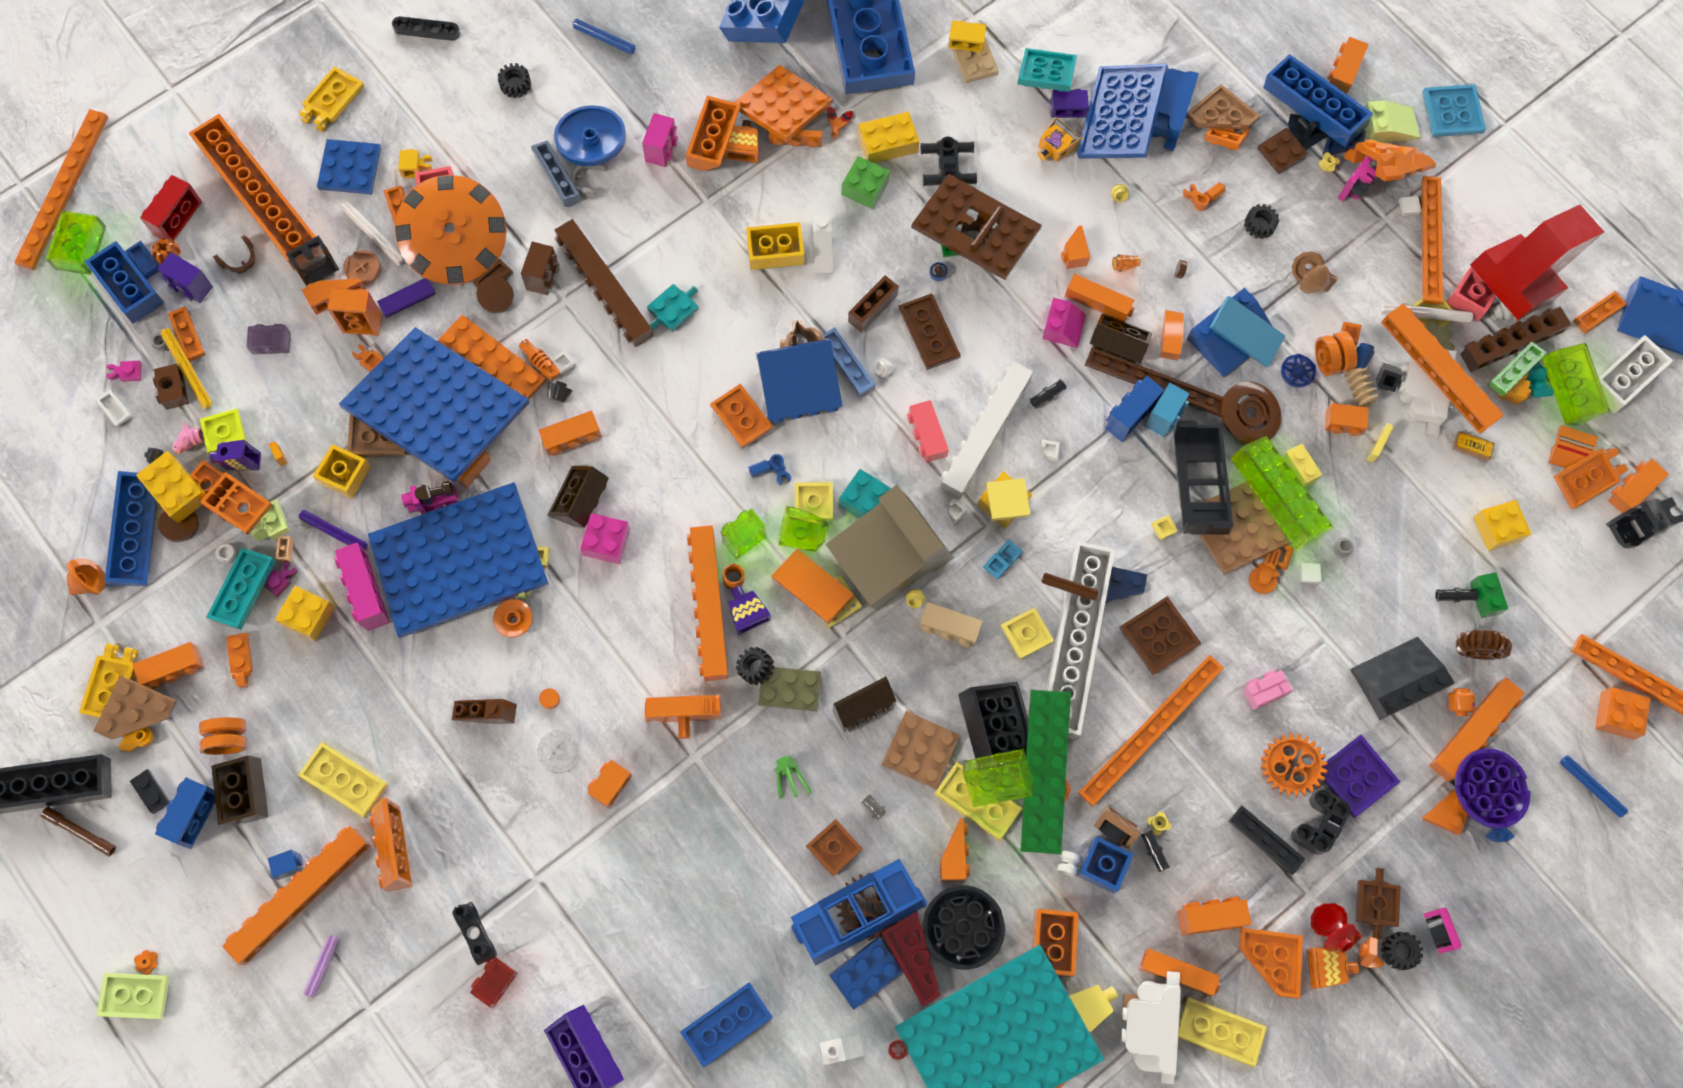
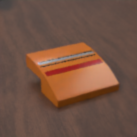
M1561 425L1557 431L1555 444L1551 448L1548 463L1563 468L1571 466L1595 451L1598 436Z

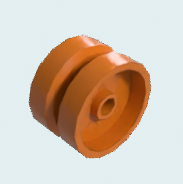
M1342 331L1334 333L1332 336L1318 337L1315 341L1316 361L1319 369L1325 376L1336 375L1339 372H1348L1356 368V346L1348 332Z
M234 717L212 718L201 721L199 723V734L205 738L199 741V752L206 755H228L245 751L247 749V739L242 734L246 732V721Z

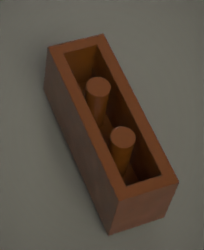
M884 275L848 312V322L862 333L898 296L899 286Z

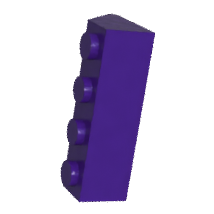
M584 1004L565 1013L544 1029L574 1088H613L624 1080L620 1069L617 1067Z

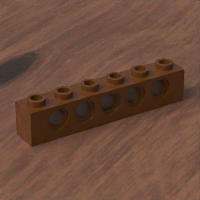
M1561 306L1556 309L1549 308L1542 315L1537 316L1535 314L1523 323L1519 321L1509 329H1500L1493 336L1490 334L1486 335L1477 343L1475 341L1468 343L1464 346L1465 349L1460 355L1472 373L1524 350L1531 342L1539 344L1562 334L1572 324Z

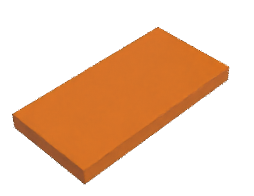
M796 549L771 575L772 579L828 625L854 598V594L799 549Z

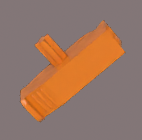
M720 695L646 698L645 722H678V739L690 738V721L721 719Z

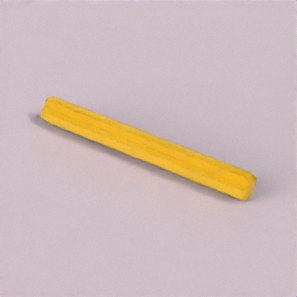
M170 328L163 329L161 336L202 408L208 409L212 407V400Z

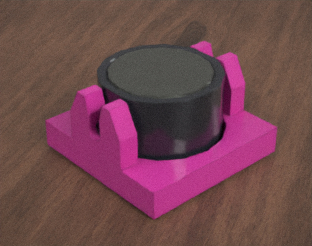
M1366 156L1345 184L1338 199L1344 201L1348 195L1354 199H1361L1377 177L1375 176V170L1369 166L1373 160L1371 157Z
M1446 907L1424 913L1428 929L1439 954L1462 947Z

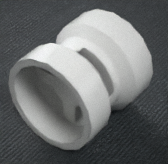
M1062 851V861L1058 865L1057 872L1076 877L1078 873L1077 865L1082 857L1069 851Z

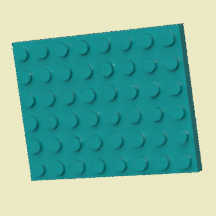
M1040 944L895 1026L927 1088H1056L1105 1060Z

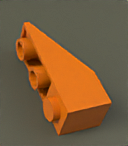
M964 818L959 819L941 857L940 882H963L967 879L966 876H970V866L966 864V856H969V845L965 843L964 836L968 835V825L964 823Z

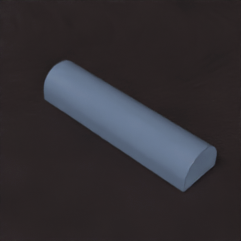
M548 140L532 145V152L565 207L575 205L580 200V194Z

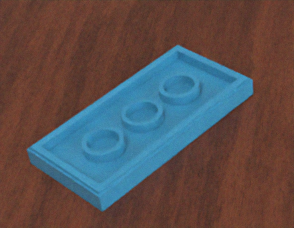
M1230 296L1225 298L1209 327L1264 367H1269L1285 338L1284 334Z

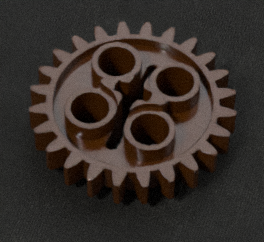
M854 877L851 878L852 883L857 881ZM871 886L874 889V894L871 898H866L863 893L864 891L860 892L859 894L867 903H873L871 907L880 916L887 913V911L881 913L878 910L881 899L874 886ZM854 895L864 917L872 916L873 919H876V916L871 911L867 910L865 912L866 906ZM848 899L835 906V908L841 909V912L836 916L843 917L840 925L847 924L846 932L850 929L854 931L862 927L856 914L849 910L850 902ZM881 931L873 934L875 939L879 937V933L882 934Z

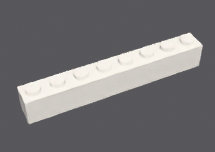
M1013 362L1011 367H1006L1002 375L1004 379L1002 382H997L994 388L995 394L993 397L991 395L988 397L985 403L986 409L979 412L976 418L978 421L976 426L972 425L967 433L969 436L967 441H962L958 448L960 451L958 456L954 455L949 463L951 468L948 472L944 471L940 478L942 482L941 489L961 499L1030 382L1033 371L1016 362Z

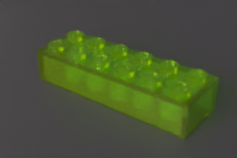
M1267 436L1243 446L1230 458L1296 550L1320 539L1333 528L1329 519L1318 507L1317 503Z

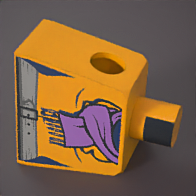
M1055 118L1040 138L1038 146L1041 150L1037 155L1042 161H1045L1048 157H1051L1054 161H1059L1079 147L1081 138L1058 118Z

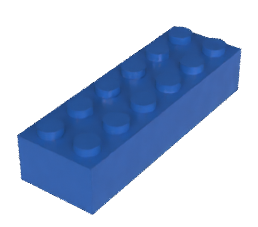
M1290 54L1266 76L1263 86L1266 91L1309 122L1315 121L1317 123L1316 127L1345 148L1369 125L1373 115L1371 111Z

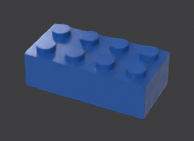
M117 241L84 261L132 324L164 303Z

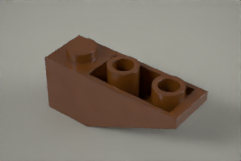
M505 699L454 701L452 720L490 724H514L517 704Z

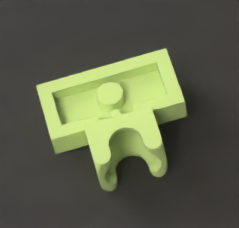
M277 500L271 502L273 504L272 507L251 531L252 536L258 541H262L267 537H270L273 541L290 532L280 503Z

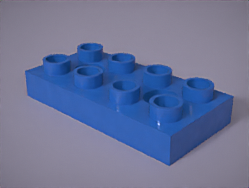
M731 0L726 7V13L719 28L728 41L786 43L805 0Z
M826 0L845 95L914 85L915 69L899 0ZM876 49L881 57L870 58L864 52Z

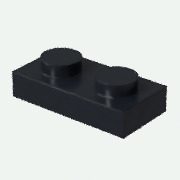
M146 769L130 780V783L151 814H155L169 804V798L149 769Z

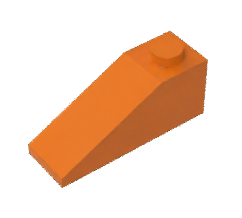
M360 278L317 281L308 284L301 290L317 315L327 310L331 288L338 289L339 287H344L349 290L365 289Z

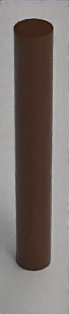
M997 207L970 245L973 250H977L1004 211L1002 207Z

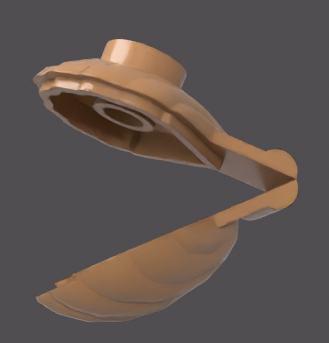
M1309 251L1301 253L1294 259L1292 274L1297 281L1301 282L1299 289L1303 293L1311 294L1321 290L1328 292L1338 281L1337 276L1332 274L1324 264V259L1320 254ZM1306 264H1311V265H1312V268H1311V269H1307V268L1305 267V265H1306Z
M795 320L792 322V331L787 334L785 340L781 339L780 348L797 345L798 332L808 342L824 340L825 337L815 327L807 328L802 323V320Z

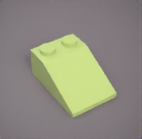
M1385 100L1367 102L1365 108L1373 113L1369 125L1365 129L1367 140L1371 139L1384 143L1420 139L1413 107Z

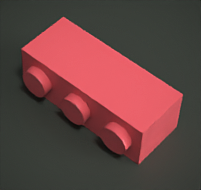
M931 400L909 406V412L906 414L909 424L913 425L914 430L912 432L915 441L918 440L920 444L918 449L921 458L924 457L927 463L947 457L949 449Z

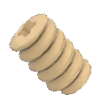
M1367 368L1353 369L1344 374V377L1347 378L1346 382L1350 384L1349 389L1353 391L1352 396L1356 397L1354 401L1359 407H1370L1379 398L1378 394H1372L1377 389L1370 388L1374 382H1367L1371 375H1364L1368 371Z

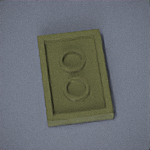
M775 667L771 669L773 672L772 676H767L770 679L768 681L764 679V683L760 684L758 706L817 712L821 678L820 671Z

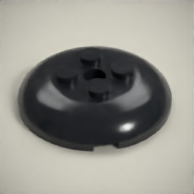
M961 885L943 890L930 902L923 918V933L927 947L937 960L954 969L970 970L985 965L999 952L1005 937V923L1001 908L988 893L977 887ZM964 922L968 925L969 930L967 933H960L958 930L959 923Z

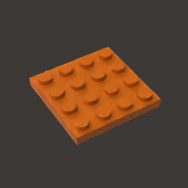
M779 65L735 100L734 103L741 104L740 113L787 143L831 106L833 98Z

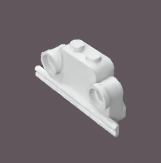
M1448 350L1450 356L1456 361L1457 352ZM1411 358L1407 364H1403L1401 367L1402 380H1400L1398 385L1400 400L1407 403L1404 414L1412 422H1428L1427 434L1438 436L1440 425L1447 419L1450 400Z
M1167 971L1166 984L1145 981L1139 985L1137 989L1139 999H1131L1127 1004V1008L1123 1007L1122 1020L1126 1021V1029H1122L1121 1042H1125L1127 1050L1134 1053V1061L1138 1068L1143 1071L1161 1073V1083L1174 1084V1075H1176L1181 993L1179 986L1180 972Z

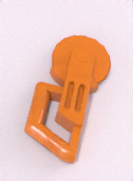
M1290 544L1283 547L1285 554L1282 562L1278 561L1282 552L1278 549L1266 555L1264 562L1259 563L1258 567L1252 570L1249 575V583L1254 591L1260 594H1268L1276 588L1277 578L1280 575L1275 567L1287 570L1294 552V548Z

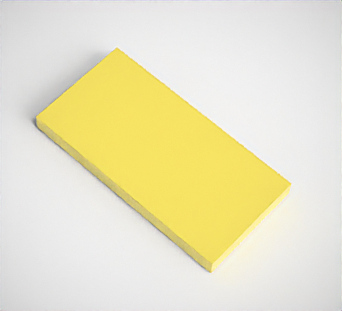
M323 742L320 743L298 774L300 778L363 818H366L389 785Z
M958 762L955 763L934 793L936 797L999 842L1023 809Z
M1186 997L1179 1020L1178 1039L1256 1068L1267 1027L1194 998Z

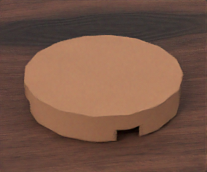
M358 250L346 258L343 269L347 279L360 278L363 285H368L379 277L381 263L371 251Z

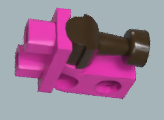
M449 480L442 482L441 487L429 488L426 485H421V487L417 488L414 485L410 487L411 492L401 495L403 505L407 507L408 512L419 511L421 515L427 513V511H433L459 502L456 488Z

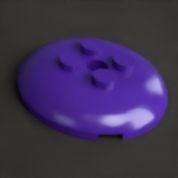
M1490 748L1473 751L1461 761L1457 768L1455 791L1458 801L1467 815L1483 826L1501 829L1518 823L1526 814L1531 793L1527 788L1525 780L1527 776L1515 759L1500 750Z

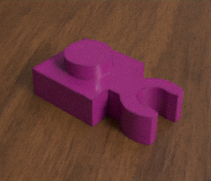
M287 561L282 564L281 571L278 573L274 570L264 584V587L277 598L291 584L287 579L295 576L298 572L296 568L287 571V568L290 566Z

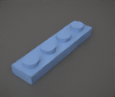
M834 327L824 333L825 339L831 340L836 364L858 395L861 396L875 388L876 384L837 329Z

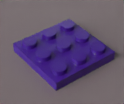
M1362 735L1356 737L1325 761L1327 766L1322 767L1327 770V774L1322 775L1325 778L1324 783L1334 795L1350 805V814L1353 818L1357 817L1400 783V780Z

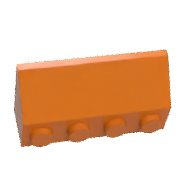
M706 96L686 153L687 167L706 171L721 166L741 104Z

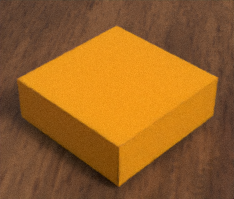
M277 442L269 443L268 445L279 465L287 464L285 455Z

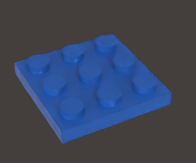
M326 139L317 182L318 190L372 195L381 152L380 144Z

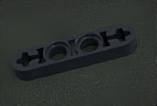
M403 16L395 17L392 20V27L395 33L399 35L449 41L457 40L460 37L459 27L453 22ZM415 25L422 26L420 30L413 29ZM432 27H439L437 32L430 31Z

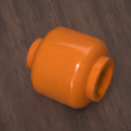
M1453 688V691L1448 693V709L1455 712V716H1468L1469 712L1475 710V694L1470 692L1468 688Z

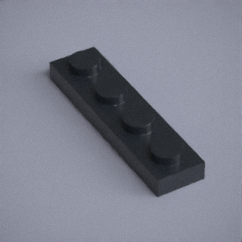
M1241 805L1228 820L1230 824L1291 875L1305 861L1301 854L1244 806Z

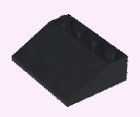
M1415 637L1351 668L1353 675L1380 721L1455 684L1444 664L1419 637Z
M1018 682L970 687L959 693L958 697L978 770L1026 761L1028 716Z

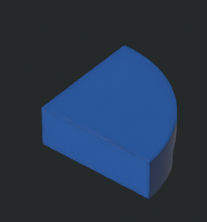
M1492 828L1485 837L1493 842H1505L1514 838L1515 835L1507 828Z

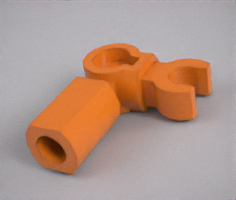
M1218 182L1202 194L1197 191V187L1194 184H1190L1189 189L1192 192L1184 189L1183 196L1191 199V202L1194 203L1198 211H1204L1207 209L1209 202L1212 203L1226 192V188Z

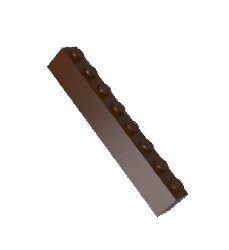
M571 219L554 229L556 234L554 239L559 247L563 246L567 259L569 261L573 260L577 273L583 274L585 284L588 288H593L595 298L599 302H603L604 310L608 315L613 316V322L616 327L623 330V336L628 343L631 342L634 347H637L653 337V331L649 323L575 221Z

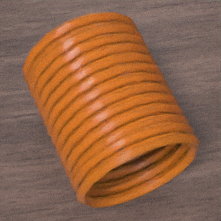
M738 564L726 566L723 572L725 587L730 590L737 586L742 587L745 575L743 568ZM730 572H737L742 578L737 582H730L727 580L726 575Z

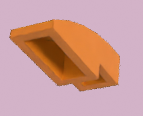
M1165 310L1159 358L1178 361L1182 348L1184 313Z

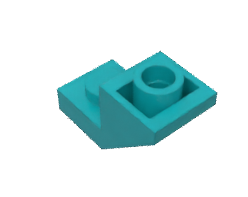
M1540 362L1528 372V377L1525 379L1531 381L1529 389H1531L1530 394L1534 398L1553 396L1554 391L1545 382L1547 368L1541 365Z

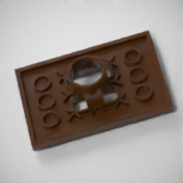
M950 174L946 176L911 225L912 229L1004 280L1007 279L1042 227L1038 222ZM997 207H1002L1004 211L996 221L998 225L995 228H991L977 250H973L970 245L974 239L964 233L972 230L980 232ZM968 210H974L978 213L976 221H974L975 218L966 214ZM958 225H962L961 232L955 229Z

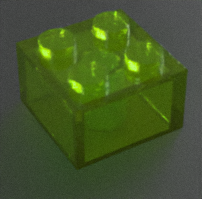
M752 508L748 511L744 510L737 516L735 521H730L722 527V543L737 560L767 537L766 525Z

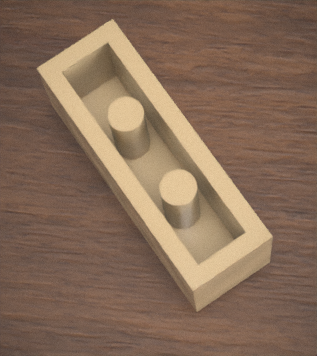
M927 602L919 628L926 634L932 635L935 633L944 640L951 641L952 639L958 641L961 646L974 647L982 620Z

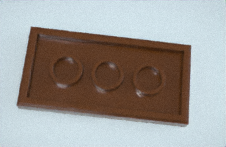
M932 293L898 306L926 370L961 357Z

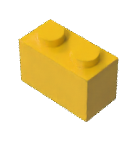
M952 20L948 48L982 53L986 25Z

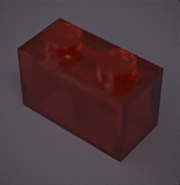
M497 957L487 962L484 967L485 972L481 978L477 977L474 980L470 994L490 1008L495 1007L519 973Z

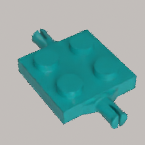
M672 284L647 306V310L655 317L649 324L652 331L659 325H662L673 332L699 310L698 305L691 299L698 292V289L692 286L687 292H684L675 284Z

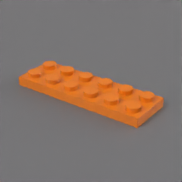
M463 314L437 340L529 400L547 381L544 376Z

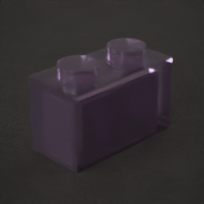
M276 323L268 326L262 324L248 326L247 348L252 354L290 353L291 332L286 325Z

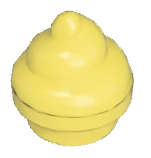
M1117 184L1112 188L1111 196L1115 201L1123 202L1128 198L1129 190L1126 185Z
M918 588L910 590L906 594L907 604L912 608L921 607L925 602L924 593Z

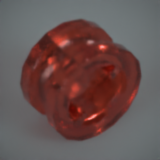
M893 1041L889 1045L888 1053L893 1059L901 1060L907 1054V1046L903 1041ZM895 1044H900V1048L904 1049L903 1054L900 1053L901 1056L897 1057L895 1052H892V1047H896Z

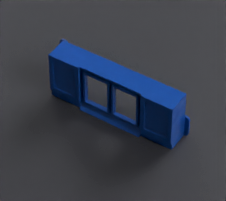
M898 859L791 917L793 921L791 928L798 942L805 945L816 966L919 909L926 907L927 902L920 889L914 885L901 860ZM874 886L887 913L868 923L854 895ZM848 899L862 927L842 937L828 910Z

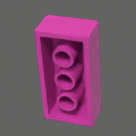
M358 542L335 550L337 557L334 558L337 568L342 571L340 579L343 586L347 587L348 592L345 594L349 604L353 605L354 610L351 613L354 621H358L359 626H363L367 631L389 624L390 621L367 553Z

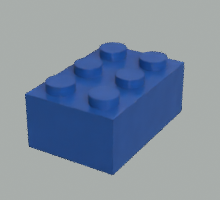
M1148 376L1143 381L1139 379L1133 386L1131 393L1127 392L1121 399L1120 405H1115L1109 413L1110 415L1106 419L1108 423L1105 429L1123 442L1156 406L1164 389Z
M185 777L184 781L180 782L177 787L176 796L167 805V812L164 818L158 822L155 835L192 849L216 804L214 790Z

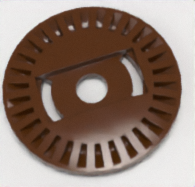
M1251 381L1240 382L1232 386L1223 396L1220 410L1224 426L1234 438L1246 444L1258 445L1269 441L1276 435L1281 424V409L1274 394L1265 386ZM1248 395L1249 398H1246L1240 404L1238 403L1241 397ZM1248 408H1253L1256 411L1255 418L1247 415ZM1264 423V427H1262L1261 429H1253V427H1257Z

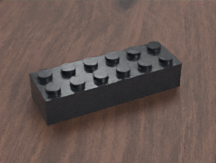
M102 754L0 768V814L111 798V758Z

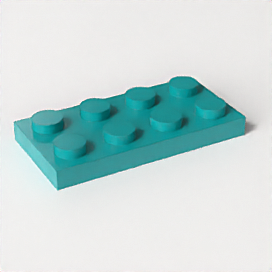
M241 548L206 618L242 630L276 559Z

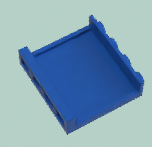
M830 339L755 352L769 421L772 420L773 423L784 421L783 418L786 417L798 419L802 418V414L809 413V416L820 414V411L823 410L834 412L839 410L838 407H843Z

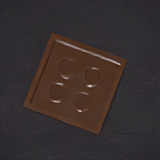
M1168 596L1119 627L1152 675L1157 674L1202 644Z

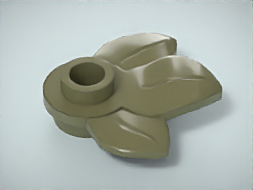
M1434 320L1425 325L1426 329L1437 338L1444 349L1451 351L1455 349L1454 344L1448 341L1452 336L1453 327H1438Z

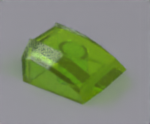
M785 506L779 530L778 545L816 552L825 543L830 524L810 512Z

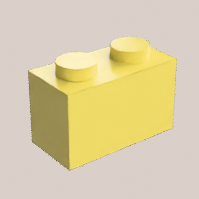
M1303 444L1286 451L1280 459L1299 490L1316 483L1322 476V473Z

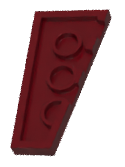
M918 911L881 932L923 1007L940 997V992Z

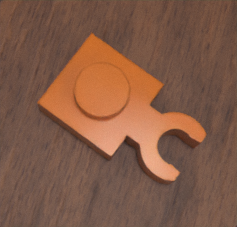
M360 344L358 347L362 352L360 354L352 352L353 357L356 360H361L359 362L360 365L369 372L384 359V357L372 349L367 353L365 347Z

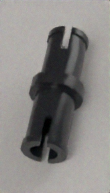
M1059 379L1051 386L1044 387L1039 394L1030 398V403L1037 409L1048 400L1052 401L1054 396L1066 390L1067 387L1063 380Z
M1458 587L1443 590L1436 589L1435 599L1437 602L1453 601L1454 603L1471 600L1477 601L1478 591L1476 588L1459 589Z
M1153 830L1141 834L1149 851L1147 853L1152 857L1158 872L1170 868L1162 852L1164 849L1162 846H1159Z

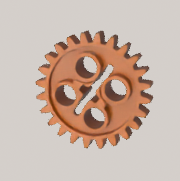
M1290 733L1289 738L1286 739L1282 734L1281 741L1274 738L1275 745L1268 743L1270 750L1264 749L1263 751L1267 757H1261V761L1265 763L1261 765V769L1266 770L1262 773V776L1269 777L1266 780V784L1273 783L1272 790L1279 788V795L1286 791L1288 798L1291 793H1294L1295 798H1298V794L1301 792L1306 797L1307 790L1313 794V786L1320 788L1318 781L1324 782L1325 780L1322 775L1327 774V770L1322 767H1326L1327 762L1321 760L1326 755L1319 754L1322 748H1315L1316 741L1308 743V736L1302 740L1301 734L1294 738L1293 734ZM1291 749L1294 751V755L1286 756L1283 751ZM1302 750L1297 767H1294L1289 780L1286 781L1285 778L1290 771V765L1294 763L1298 752ZM1310 758L1312 759L1313 763L1311 765H1305L1302 762V759ZM1283 766L1286 771L1281 774L1277 773L1275 767ZM1301 775L1304 777V781L1298 783L1294 781L1293 777Z

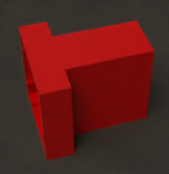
M1579 204L1543 221L1526 238L1519 234L1485 250L1470 266L1513 316L1519 320L1555 301L1569 288L1557 274L1605 231Z

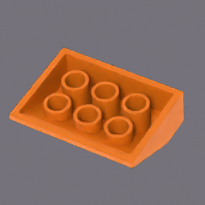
M382 798L371 809L372 815L369 816V820L375 832V835L372 836L374 847H377L378 855L375 856V861L381 872V875L378 876L379 885L384 891L391 892L413 886L401 809L389 799Z

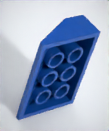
M1640 276L1630 285L1625 301L1627 305L1623 308L1617 331L1637 339H1641L1645 335L1656 346L1683 355V291Z
M1245 287L1232 297L1272 326L1258 301ZM1219 307L1191 329L1187 340L1223 377H1226L1250 356L1209 328L1220 309Z

